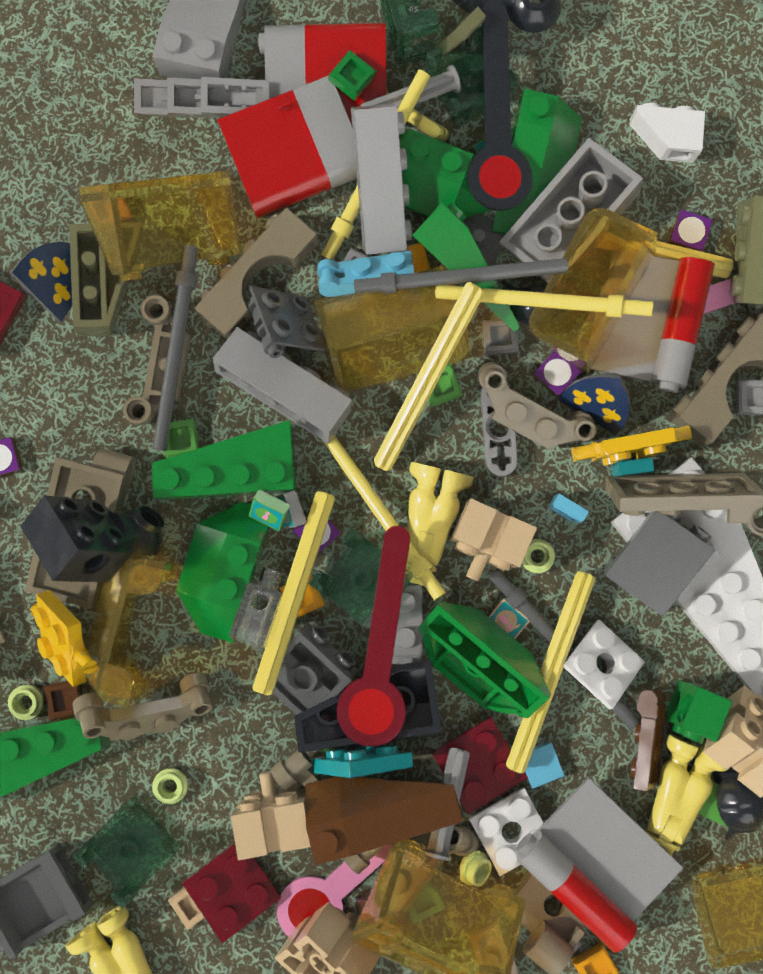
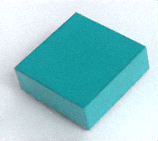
M650 458L622 461L611 467L613 476L641 475L655 471L653 459Z

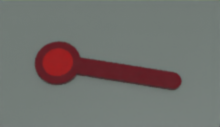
M392 526L384 535L363 677L353 681L344 689L337 705L338 722L346 736L357 744L369 747L384 745L394 739L402 729L406 718L404 698L400 690L390 682L411 541L409 531L402 526Z

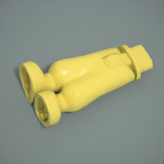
M411 462L409 471L417 480L418 485L409 497L407 530L410 533V542L421 557L425 556L433 567L431 572H436L437 568L435 566H438L449 532L460 509V502L457 498L458 493L470 488L474 477L444 470L440 494L436 497L434 491L441 469ZM407 562L405 581L423 585L420 579L415 580L410 573Z
M669 734L666 746L671 752V757L662 766L655 802L645 831L672 856L674 850H680L681 846L679 844H683L699 811L712 791L711 773L713 771L725 772L727 770L703 752L704 746H698L687 739ZM695 757L694 764L692 765L691 770L688 772V763Z
M124 904L103 915L98 922L94 921L86 926L65 945L68 952L72 955H79L84 952H88L91 955L89 965L93 974H153L137 936L133 931L125 927L129 912ZM103 935L111 938L113 946L107 943Z

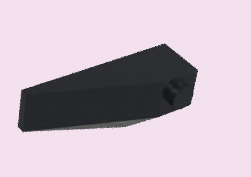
M431 660L393 666L391 668L390 682L400 690L404 698L406 718L398 735L389 742L441 735ZM341 694L331 697L294 716L299 753L361 746L348 738L339 725L337 705Z

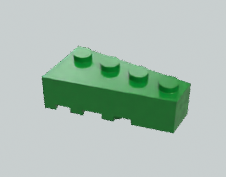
M287 420L153 462V498L164 501L256 495L258 490L268 494L286 493L293 490L297 492L292 422Z
M75 715L0 730V798L110 745L112 741H110L109 737L105 736L91 739L85 738L80 721L75 719Z

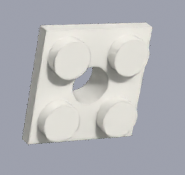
M597 620L563 667L610 710L614 708L645 661L602 621ZM598 656L606 662V673H602L597 667L596 661Z
M524 787L469 817L499 876L521 865L517 861L519 853L516 850L517 845L524 836L529 833L533 835L544 824ZM508 822H517L521 826L520 834L514 839H507L502 835V828Z

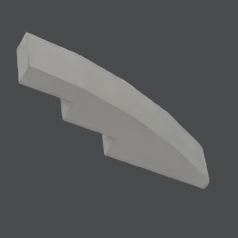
M167 77V80L134 78V114L136 116L222 118L268 100L270 81L201 77V79Z

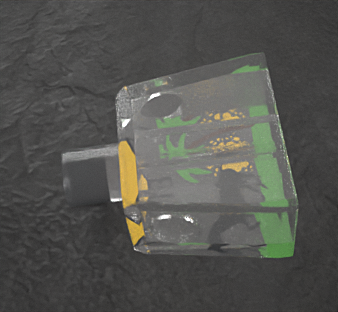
M263 567L258 584L248 582L229 636L235 643L261 651L265 650L283 595L282 592L278 591L283 573ZM262 600L268 602L265 609H255L257 602Z

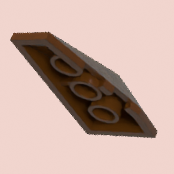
M339 776L305 784L306 830L315 865L357 855L463 822L454 784L397 781L375 777L346 778Z

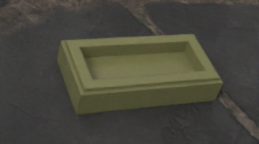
M477 7L462 19L434 48L439 54L446 56L475 31L485 20L486 15Z

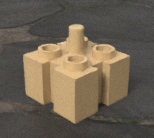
M469 499L463 507L449 540L456 543L455 550L470 557L474 556L466 576L479 581L486 564L499 568L502 571H509L510 567L520 568L537 527L512 516L505 515L474 499Z
M744 685L727 698L732 701L718 740L714 742L707 739L703 752L725 770L730 767L739 773L737 780L761 798L763 797V698L753 693Z
M271 771L260 773L262 791L245 794L244 800L239 801L237 809H234L231 814L238 860L265 856L269 852L282 850V852L311 847L306 830L305 789H300L298 784L290 791H286L281 787L278 789L279 794L277 795L275 780Z
M328 902L318 909L312 918L309 916L299 923L281 947L275 959L291 974H370L383 952L366 933L360 931L354 933L352 931L358 922V918L354 913L348 912L345 915L341 909L334 907Z

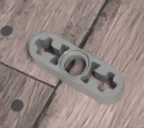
M499 378L489 379L488 383H496ZM482 387L480 399L485 466L493 476L505 477L512 473L517 466L515 431L508 428L507 434L503 437H496L491 434L489 423L493 419L491 414H488L487 408L493 410L490 398L487 396V390ZM509 441L510 447L503 446L504 458H510V464L505 465L504 471H501L498 465L492 464V459L498 456V447L490 448V442L500 444Z

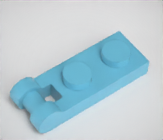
M411 251L393 252L386 255L357 258L337 263L332 259H324L317 265L320 278L318 281L319 292L325 297L355 293V279L381 277V273L396 272L397 275L414 274Z

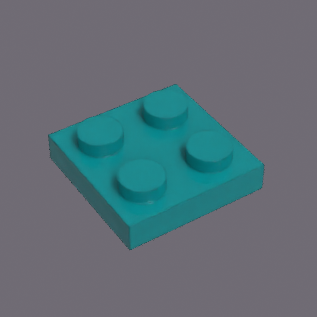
M361 745L357 746V750L348 751L347 748L326 750V757L313 759L314 773L346 778L413 767L412 752L397 751V745L375 747Z

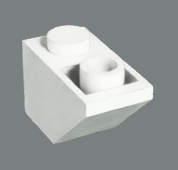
M657 103L637 105L630 118V126L660 160L693 163L702 152L705 111L694 110L690 106L666 108L661 107Z

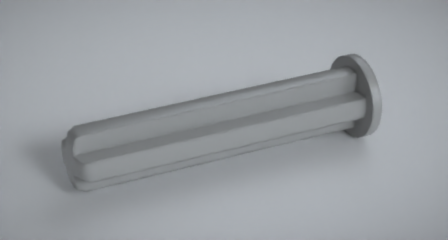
M450 65L447 67V72L431 77L416 104L452 90L455 93H459L461 91V83L455 67ZM410 86L363 103L361 106L394 104L398 109Z
M450 748L442 783L454 784L459 802L470 755L466 750ZM454 825L430 832L427 849H423L422 854L450 861L451 856L448 855Z

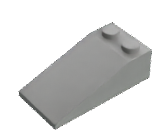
M169 0L159 27L152 56L160 75L185 79H201V77L227 78L245 0Z
M588 138L500 240L499 245L521 262L567 258L569 270L618 220L640 194L643 177ZM565 273L539 276L553 286Z

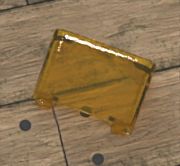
M229 171L78 187L81 205L111 274L119 275L120 281L141 279V272L151 267L181 263L185 245L198 247L197 260L207 259L208 265L228 263L229 256L241 255Z
M133 552L109 582H103L86 645L89 655L97 662V669L91 674H86V683L103 701L128 708L147 697L151 681L144 679L139 674L137 659L122 656L138 595L156 593L163 582L177 580L181 568L180 563Z
M406 839L394 843L388 852L355 924L351 937L352 941L366 950L419 974H511L526 900L513 894V889L508 886L495 884L492 888L481 891L425 864L426 854L421 850V845L415 841Z

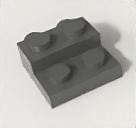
M309 623L289 642L273 694L296 715L331 697L337 696L359 671L355 667V658L344 649L338 651L329 642L330 636L324 628L318 625L312 627Z

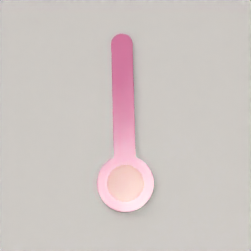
M390 844L384 846L382 850L370 859V865L360 874H356L344 861L325 879L319 876L308 875L291 881L282 891L281 899L278 900L277 918L284 933L289 937L300 922L309 916L312 918L314 913L328 902L343 911L342 899L399 848Z

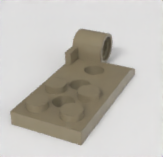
M103 448L97 451L92 466L56 457L47 496L76 499L77 493L83 489L90 493L92 500L100 501L112 512L118 513L119 507L124 505L127 489L131 485L134 476L136 458ZM34 550L25 592L38 594L50 590L60 601L92 609L96 607L101 582L52 581Z
M745 473L606 476L605 490L619 512H623L626 515L640 516L645 511H659L665 515H678L683 510H727L728 523H744L754 534L763 536V515L754 519L755 513L763 508V490Z
M529 873L504 905L503 909L531 932L524 944L523 953L548 974H560L571 960L574 947L585 934L583 931L585 925L563 904L560 910L555 913L545 911L544 901L553 894Z

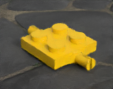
M689 425L679 428H664L662 430L604 440L600 443L592 442L589 445L571 447V453L574 462L592 458V462L602 460L603 466H608L631 459V454H636L637 459L657 456V454L667 452V445L678 441L691 440L692 433Z
M50 590L36 594L37 603L31 607L30 611H32L31 614L40 628L41 638L37 639V645L41 656L44 659L48 658L53 663L58 676H64L73 687L85 683L86 674H91L97 669V662L93 660L84 646L81 622Z

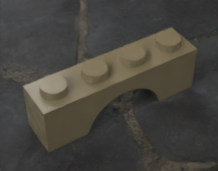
M287 207L280 214L275 213L269 218L265 224L266 230L259 238H252L242 250L243 255L235 264L229 263L220 273L218 283L212 289L210 287L205 289L196 301L197 306L194 309L199 316L225 339L230 337L236 327L242 329L252 318L246 304V291L253 276L261 269L276 264L297 268L319 244L317 233Z
M763 313L756 318L749 316L736 331L740 335L734 344L728 342L715 357L719 360L718 364L713 370L707 368L695 381L694 384L698 388L690 397L686 394L673 409L677 414L671 422L678 428L689 425L692 439L702 447L712 444L734 417L726 399L727 384L733 372L737 368L745 366L763 369Z

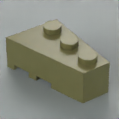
M753 196L737 203L736 246L734 252L735 275L732 277L730 293L731 296H734V303L763 305V196Z
M69 224L73 328L78 336H113L143 237L141 224Z

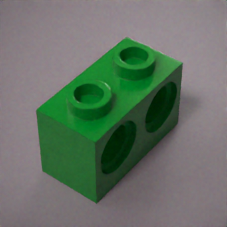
M678 680L666 710L665 719L673 723L671 730L702 744L705 737L717 742L732 701L698 686Z

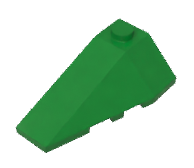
M524 89L516 108L511 142L512 147L524 155L531 167L532 185L527 197L518 206L507 211H495L491 232L506 235L576 151L582 117L560 97Z
M452 202L448 207L441 203L413 234L449 270L488 266L468 227L463 223L467 216ZM495 280L471 282L482 288L500 289ZM484 303L514 332L520 328L509 305Z

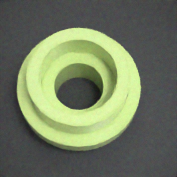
M533 539L523 559V567L532 573H543L549 570L555 560L553 547L545 540ZM535 549L540 550L543 554V559L539 563L531 559V553Z
M33 685L19 686L9 696V710L17 719L30 720L41 713L44 707V696ZM24 696H29L32 699V706L30 708L23 706L22 699Z
M166 768L160 771L154 778L152 785L153 793L160 802L175 804L186 795L188 780L179 769ZM166 780H174L177 784V789L175 791H168L165 787Z
M477 850L462 859L459 867L460 880L467 886L474 885L476 887L482 886L487 881L492 870V864L487 859L485 853Z

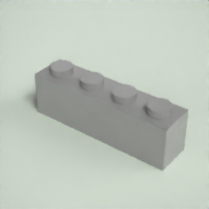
M394 104L351 107L363 249L366 255L407 251L406 240L412 239L410 219L405 220L404 206H409V189L407 184L402 185V171L407 170L405 148L400 149L399 134H404L405 132L403 112H397V106Z
M236 327L213 357L215 372L328 444L351 412L352 399L349 398L348 393L339 386L333 385L331 387L323 382L314 370L308 367L301 368L296 365L284 351L280 357L271 358L270 355L264 352L262 339L257 334L251 331L246 333Z

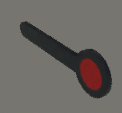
M494 0L488 2L482 10L486 15L485 20L482 22L486 147L479 151L471 161L467 171V184L471 195L480 205L493 211H507L518 206L527 197L532 185V171L524 155L512 147L508 17L505 5Z

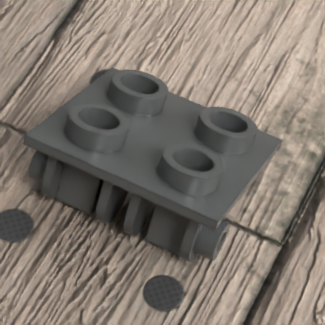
M256 286L249 287L252 297L249 300L248 309L252 313L259 337L263 338V349L266 354L270 355L271 358H278L283 354L285 346L323 352L327 350L305 296Z

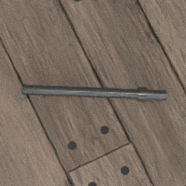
M185 245L181 271H177L175 286L178 287L152 448L161 451L167 450L192 290L196 289L198 275L195 274L199 248L192 245Z
M567 258L404 275H397L396 272L381 273V277L355 279L354 290L356 294L382 291L383 294L398 293V289L568 273Z
M499 568L493 570L488 575V578L506 596L504 600L513 609L517 608L524 614L530 623L550 643L555 628L527 599L529 595L519 585L515 587ZM571 646V648H570V651H569V654H568V657H567L566 661L568 660V658L571 656V654H572L573 651H574V649L572 648V646ZM621 699L611 709L630 730L635 728L638 722H640V719Z

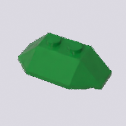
M405 129L404 134L399 135L400 149L405 148L407 156V170L402 171V185L407 184L409 189V206H404L405 209L427 218L441 203L448 207L452 202L467 218L486 213L490 210L480 205L473 198L468 188L467 171L475 157L474 154L412 129Z
M244 502L238 503L196 525L176 588L177 594L200 633L234 643L229 636L231 627L234 631L237 615L243 616L241 614L244 613V610L241 612L245 602L247 604L246 600L249 597L247 594L248 583L252 587L270 529L269 526L249 517L251 504Z
M439 602L418 626L420 634L423 635L424 646L428 658L431 660V665L483 709L505 714H518L519 717L528 719L550 698L551 693L532 653L478 608Z

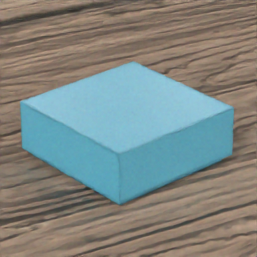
M561 494L554 495L548 505L549 509L574 524L583 522L589 513L588 510Z
M550 741L534 747L525 772L532 789L565 776Z

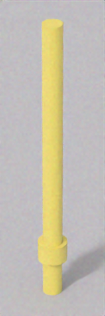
M420 69L397 109V112H403L404 124H406L431 77ZM358 185L341 217H337L331 227L333 232L321 253L327 259L333 260L342 242L345 238L348 239L354 229L352 224L360 210Z
M436 286L435 297L436 299L458 300L464 286ZM482 288L485 294L481 300L483 303L604 312L607 317L622 318V314L652 316L654 301L624 299V295L609 294L608 298L490 288Z
M334 435L328 444L324 442L385 531L392 526H399L337 437ZM410 542L407 561L409 564L408 570L415 580L420 579L434 601L443 597L446 592L431 572L433 567L425 556L421 557Z

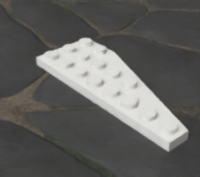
M691 457L668 475L705 473ZM683 510L680 513L683 516L680 522L690 529L695 524L710 534L712 538L709 542L715 548V552L677 598L676 603L741 682L753 693L763 698V577L742 524L728 523L727 510ZM645 511L640 516H630L622 512L611 521V524L628 542L651 511Z

